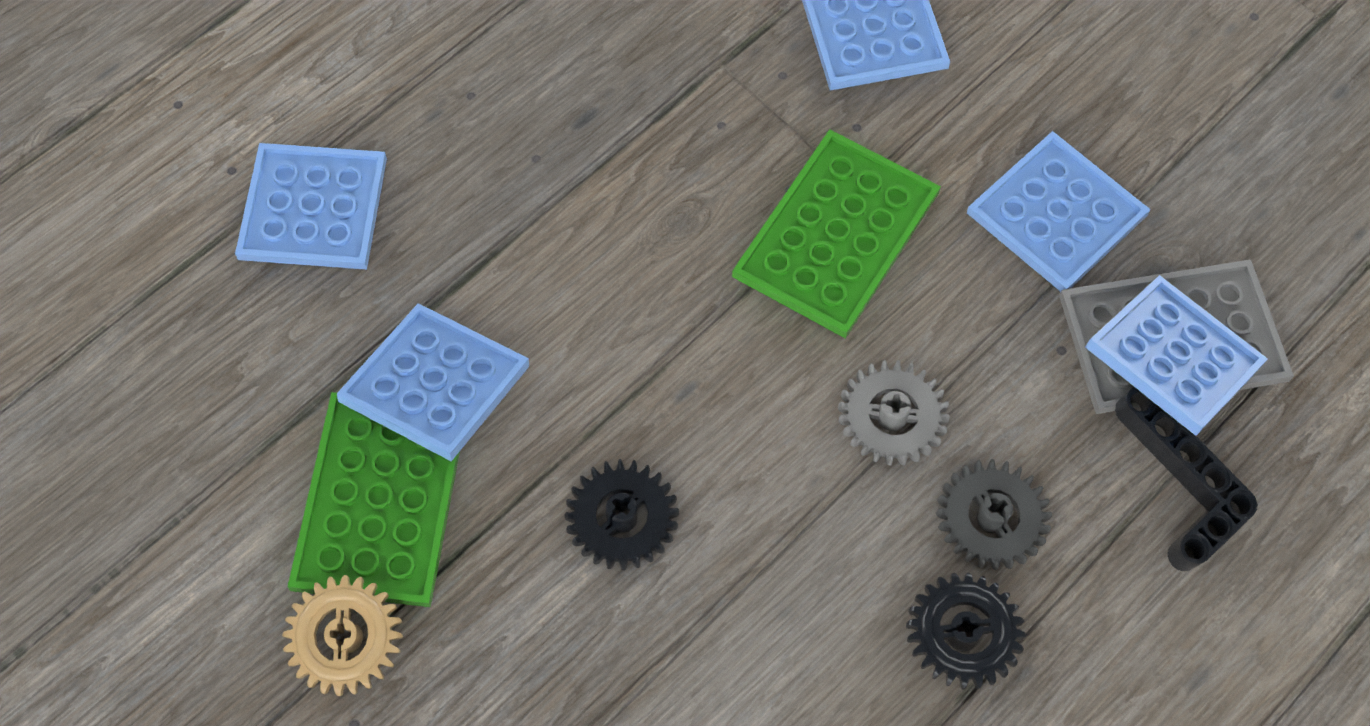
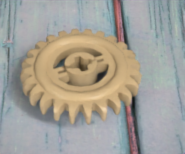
M347 575L342 577L339 585H337L333 577H329L326 589L316 582L314 584L315 594L313 596L305 591L302 592L304 605L292 604V608L298 614L296 617L290 616L285 619L287 623L293 626V629L284 631L282 634L283 637L292 639V642L286 645L283 651L295 653L288 661V665L291 667L301 665L296 673V677L302 679L309 674L307 682L309 688H314L321 681L320 690L323 694H327L332 685L337 696L343 695L345 685H347L352 694H357L358 682H361L368 689L372 688L370 675L384 679V675L379 668L381 665L394 667L393 662L387 655L388 653L401 652L391 642L403 638L401 633L392 630L394 626L401 624L402 620L397 617H389L397 609L395 604L383 606V603L389 597L388 593L382 592L374 596L377 589L376 583H371L363 589L364 579L362 577L357 578L352 586ZM336 610V619L330 621L324 631L325 642L334 650L332 661L320 651L317 645L316 634L318 626L324 617ZM351 610H355L362 615L367 623L368 638L360 654L348 660V653L357 650L363 640L361 628L351 621ZM345 630L351 632L350 638H345L343 642L337 640L338 634H343Z

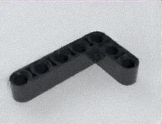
M1133 387L1116 403V416L1207 510L1168 549V559L1171 565L1180 571H1190L1207 561L1255 514L1258 506L1257 500L1253 493L1197 436L1137 388ZM1131 400L1139 404L1141 411L1133 408ZM1155 425L1164 430L1165 436L1157 432ZM1180 451H1184L1189 456L1190 462L1183 459ZM1205 476L1213 480L1215 488L1208 485ZM1231 502L1238 506L1240 514L1232 509ZM1208 523L1215 527L1217 536H1214L1209 531ZM1185 546H1188L1192 549L1194 553V559L1190 558L1186 554L1184 549Z

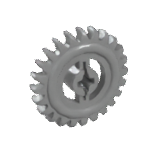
M883 360L880 372L871 363L868 367V376L863 374L862 370H858L856 375L858 383L854 382L853 379L848 380L847 387L851 392L845 389L842 390L841 398L846 403L840 402L838 404V410L844 413L839 416V423L849 425L844 428L843 435L848 437L854 436L850 445L852 447L862 445V456L872 452L874 462H878L881 457H885L887 465H892L894 458H897L901 465H906L908 456L912 461L918 462L920 459L919 452L926 456L931 455L932 448L930 446L938 447L941 444V439L937 436H944L947 433V427L941 425L948 423L950 419L949 414H941L948 409L949 402H938L942 399L944 390L932 391L937 382L936 378L924 383L925 369L917 376H914L913 363L903 372L901 371L900 360L896 361L893 370H889L886 360ZM885 394L880 405L871 404L876 397ZM911 401H912V403L914 404V406H915L916 409L910 408V407H911ZM892 408L896 409V413L892 412ZM871 419H878L880 425L889 431H898L906 423L916 425L902 435H890L876 428Z

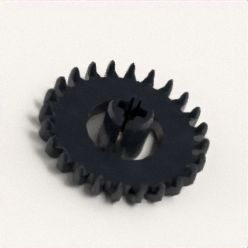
M619 459L616 470H612L609 463L605 461L603 474H600L595 467H592L591 475L593 480H589L581 475L580 483L584 489H579L575 486L571 488L572 494L578 500H566L567 507L574 512H566L564 518L566 521L574 523L566 528L568 534L577 535L572 540L573 546L585 545L581 550L582 556L586 557L594 553V564H599L603 559H606L607 569H611L615 562H619L621 570H626L629 561H632L633 565L639 568L640 558L643 557L648 562H653L652 551L660 554L665 552L661 542L670 543L673 541L672 534L667 531H674L678 528V523L670 519L676 518L679 515V509L669 508L676 503L677 496H666L671 489V484L668 482L665 485L659 486L662 479L660 472L654 477L649 478V465H646L639 473L637 472V462L635 460L632 461L630 468L625 470L623 461ZM611 496L606 503L607 521L600 527L596 518L598 508L603 500ZM643 504L646 506L648 513L647 522L641 531L627 538L612 537L615 532L626 533L631 531L637 524V510ZM625 510H628V514H627V515H625V514L622 513V512H624Z
M952 573L950 583L943 577H938L936 581L938 588L931 584H926L924 590L928 596L917 594L915 601L921 606H912L908 611L910 615L915 616L917 619H911L906 623V628L916 630V632L908 636L907 642L920 644L913 650L912 656L916 657L924 654L926 656L921 664V669L934 665L933 679L939 677L943 672L946 673V686H950L956 677L959 678L961 690L967 687L969 679L973 680L977 690L982 687L983 677L988 680L990 685H994L996 683L995 671L1001 677H1007L1008 668L1006 664H1009L1011 667H1015L1018 664V660L1013 653L1021 654L1024 651L1023 646L1015 640H1023L1026 637L1024 631L1016 628L1024 623V619L1019 616H1013L1019 609V606L1006 603L1010 593L1004 592L999 595L997 593L999 584L995 582L990 587H987L984 576H981L977 582H973L971 573H966L964 581H961L956 573ZM958 605L972 606L988 617V619H981L971 611H963L953 618L951 624L940 626L942 616L950 608ZM963 627L965 632H971L970 637H966L965 632H958L959 628ZM992 633L990 644L983 651L975 654L957 652L944 641L948 640L954 649L966 652L972 650L977 645L983 634Z

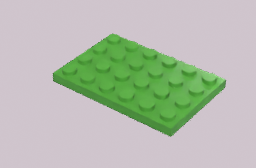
M829 129L732 270V277L846 339L938 196L941 186Z
M331 392L288 582L289 590L315 594L314 584L316 582L326 589L329 577H333L337 585H339L342 577L347 575L350 578L351 586L359 577L364 579L363 589L371 583H376L377 589L374 596L382 592L388 593L389 597L385 602L431 607L460 452L452 461H449L339 403L337 393Z

